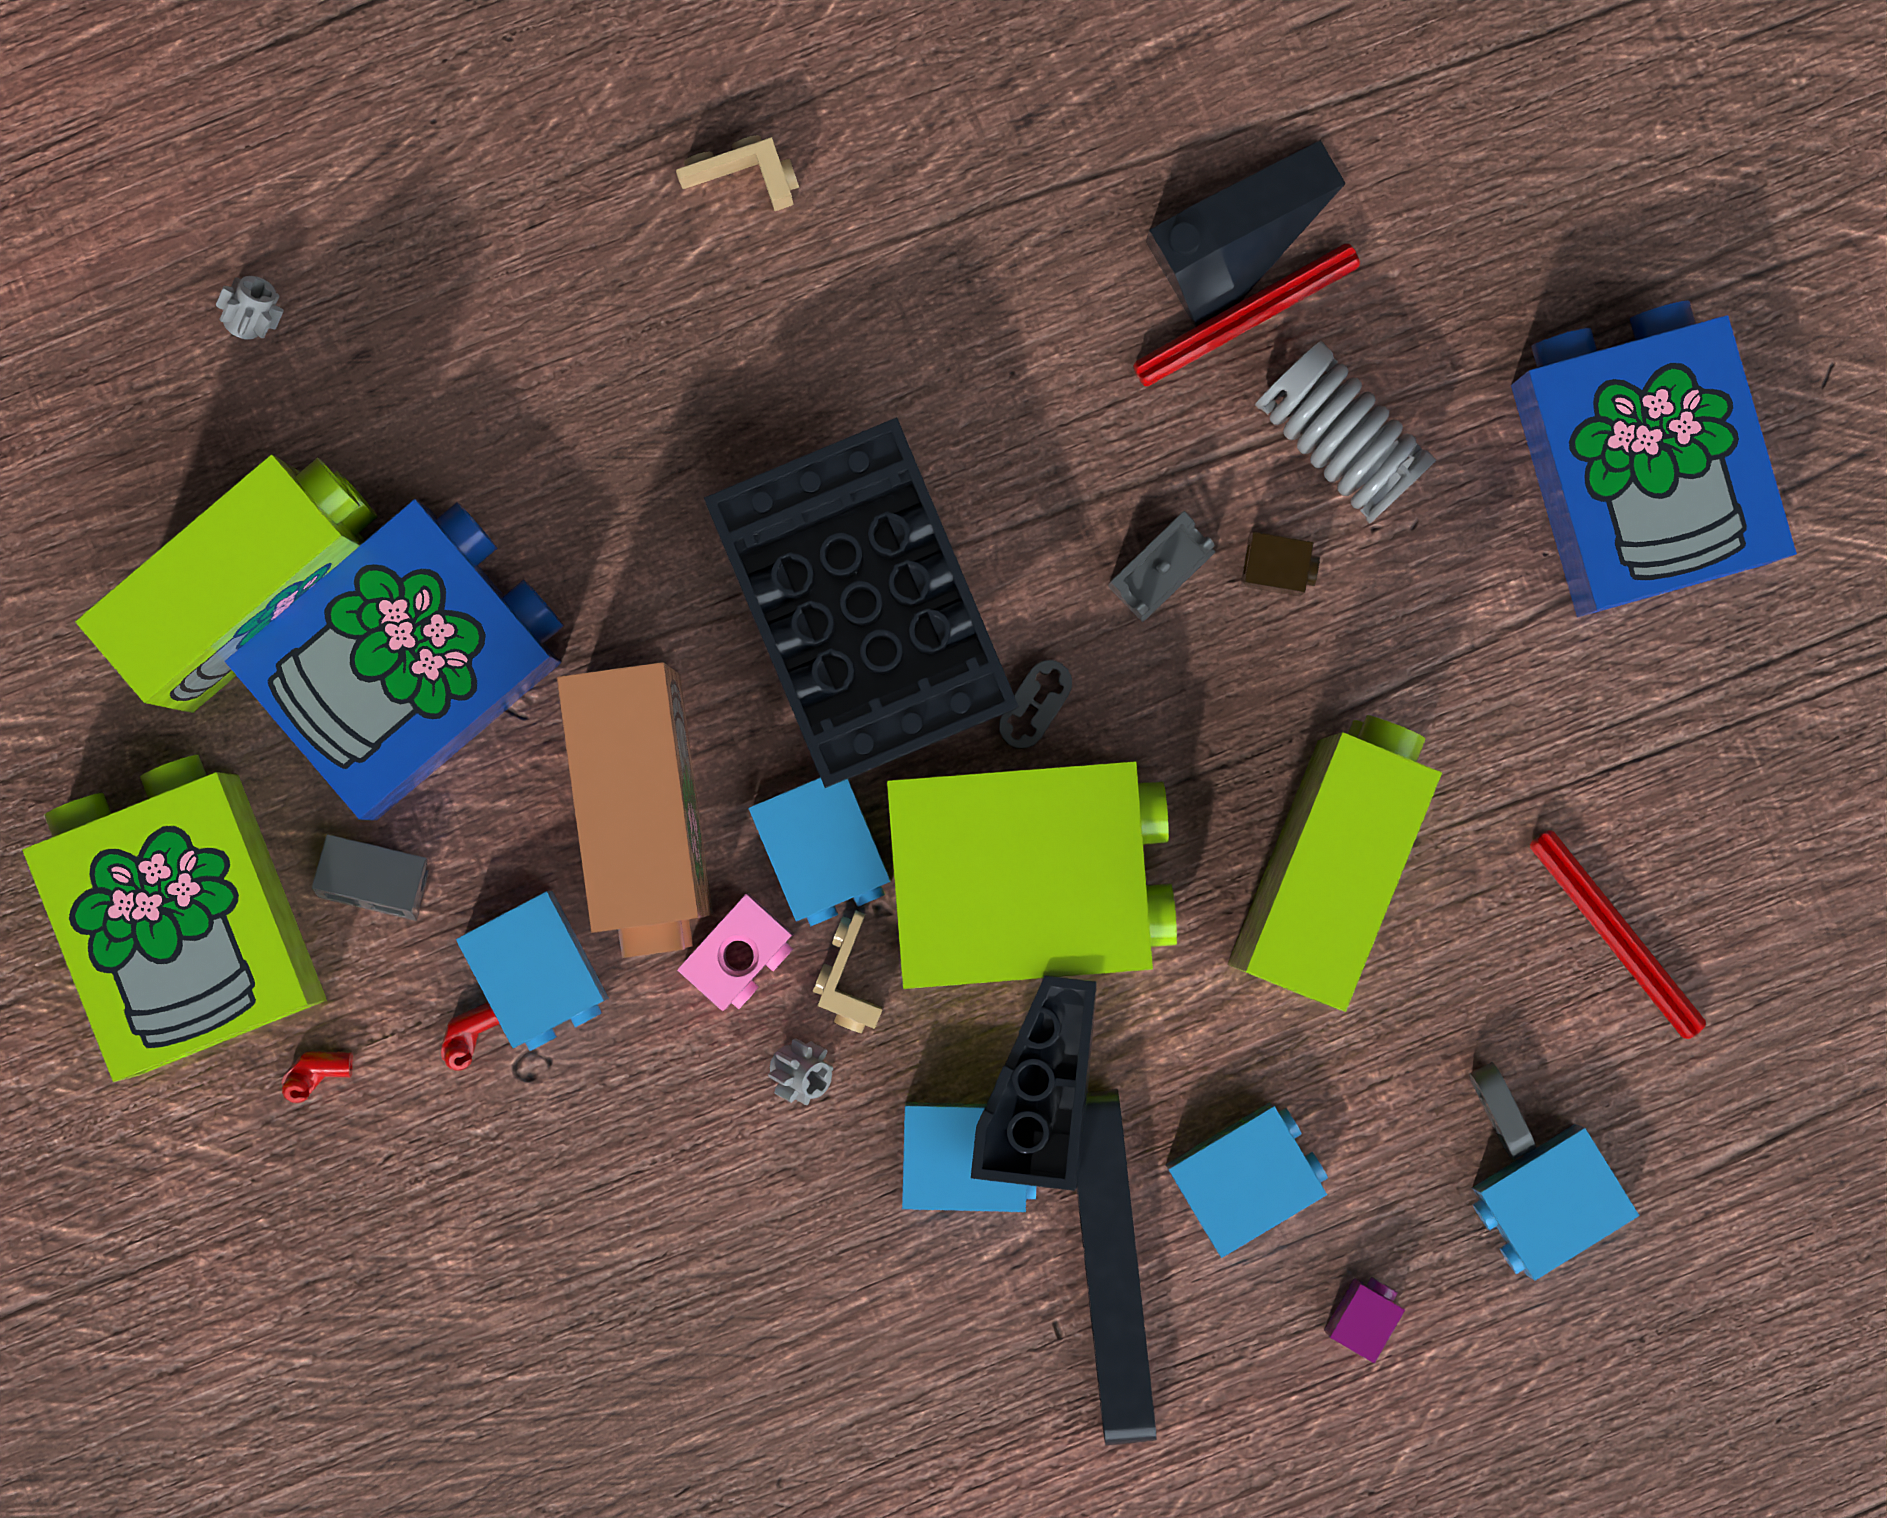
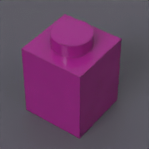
M1373 1277L1370 1278L1367 1285L1354 1278L1324 1331L1331 1339L1375 1364L1405 1309L1394 1301L1398 1292Z

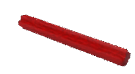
M1345 243L1138 359L1133 365L1136 376L1144 386H1150L1355 271L1360 265L1356 251L1349 243Z
M1546 830L1538 835L1531 842L1530 849L1680 1036L1690 1039L1700 1033L1707 1025L1706 1020L1557 834L1552 830Z

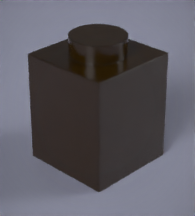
M1253 532L1248 537L1240 587L1300 597L1305 593L1306 586H1315L1320 556L1312 555L1314 542Z

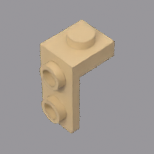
M757 135L741 139L732 144V151L715 157L712 152L693 155L684 160L685 167L676 170L682 189H686L759 164L774 211L794 205L790 190L799 188L790 159L779 160L772 137L762 140L761 136Z
M856 910L852 919L845 916L842 917L832 945L840 947V951L833 967L825 963L823 964L813 992L822 995L818 1007L837 1014L834 1023L862 1033L865 1025L875 1029L883 1007L836 989L866 916V913Z

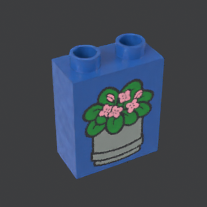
M1680 301L1637 314L1629 319L1635 341L1597 351L1591 328L1560 334L1531 346L1537 368L1527 371L1511 385L1577 618L1768 565L1797 554L1728 315L1696 324L1690 301Z
M414 499L225 660V663L358 819L377 821L561 664L560 660L548 648L545 642L564 626L563 623L524 579L505 596L478 566L498 548L480 525L458 502L437 518L429 508Z

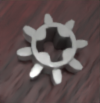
M245 276L242 279L236 277L231 287L223 286L216 302V306L223 310L219 320L223 322L225 328L231 334L242 339H254L258 336L265 338L268 329H276L284 310L276 306L279 294L276 293L274 287L266 280L256 276Z
M796 1038L792 1040L791 1045L781 1047L771 1060L770 1073L768 1074L769 1078L779 1083L774 1093L790 1103L797 1100L804 1105H808L810 1099L823 1095L832 1079L833 1066L823 1061L828 1051L812 1041L805 1044Z

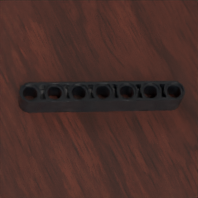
M1118 1088L1089 1091L1087 1093L1079 1185L1076 1189L1105 1446L1157 1440L1119 1093Z

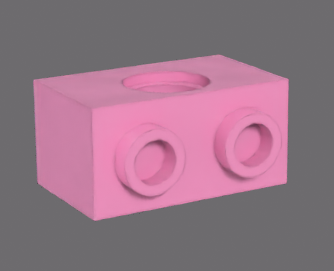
M748 893L744 895L677 971L720 1010H726L731 1003L740 1009L759 988L752 981L765 966L774 971L792 952L793 948L786 942L794 934ZM734 941H744L753 950V962L745 970L734 969L727 962L726 950Z

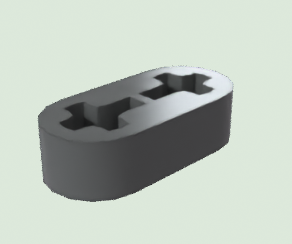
M1045 660L1036 664L1014 696L1019 708L1002 714L999 722V732L1002 739L1009 746L1016 749H1027L1034 746L1042 738L1062 707L1072 688V677L1069 670L1062 663L1054 660ZM1051 670H1055L1060 674L1058 684L1063 687V690L1059 695L1055 692H1050L1041 705L1033 700L1041 686L1035 680L1036 675L1039 672L1043 675H1048ZM1031 705L1038 710L1030 724L1036 732L1032 737L1024 734L1019 740L1014 739L1010 735L1013 731V726L1008 723V719L1012 715L1020 718L1028 706Z
M1491 1062L1469 1073L1472 1085L1508 1156L1514 1160L1535 1150L1536 1146L1533 1137L1496 1065Z

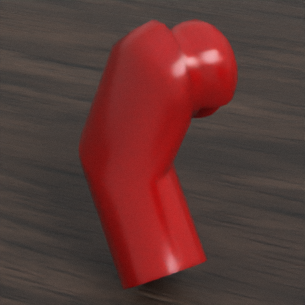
M489 1002L453 1017L448 1022L441 1045V1057L448 1068L454 1071L466 1069L472 1062L478 1034L500 1024Z
M308 1051L303 1053L285 1072L282 1078L283 1096L292 1103H301L309 1097L324 1077L350 1078L353 1072L352 1052Z

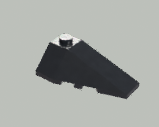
M1319 140L1190 206L1150 229L1146 243L1192 323L1197 327L1240 303L1346 183L1323 143Z
M1044 976L1008 1059L997 1079L993 1092L976 1125L971 1179L1075 1191L1079 1185L1097 981Z

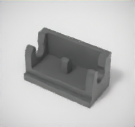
M1183 511L1109 583L1108 587L1144 622L1216 552L1213 549L1215 545L1209 537H1204L1195 528L1194 520Z
M327 834L312 889L318 898L417 921L429 870H426L428 860L425 857Z

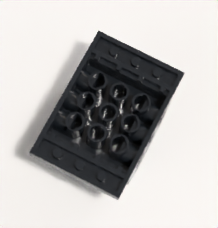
M897 417L704 497L825 788L1019 708Z

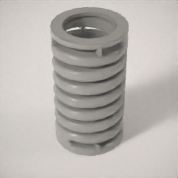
M1320 341L1287 370L1264 393L1255 406L1258 409H1262L1267 415L1270 413V421L1274 425H1280L1289 419L1283 429L1284 436L1288 440L1299 438L1297 449L1302 454L1313 452L1310 460L1315 468H1322L1327 465L1324 470V476L1329 482H1336L1341 479L1337 488L1342 496H1349L1360 489L1351 498L1350 502L1355 509H1361L1360 511L1366 516V521L1370 524L1412 485L1436 459L1416 443V438L1413 435L1404 434L1397 439L1403 429L1402 424L1398 420H1390L1383 425L1389 417V410L1385 406H1377L1366 414L1372 408L1376 399L1371 392H1363L1353 400L1362 388V383L1358 378H1350L1337 388L1347 377L1348 368L1344 364H1337L1338 361L1334 358L1333 352ZM1285 396V398L1278 405L1276 401Z

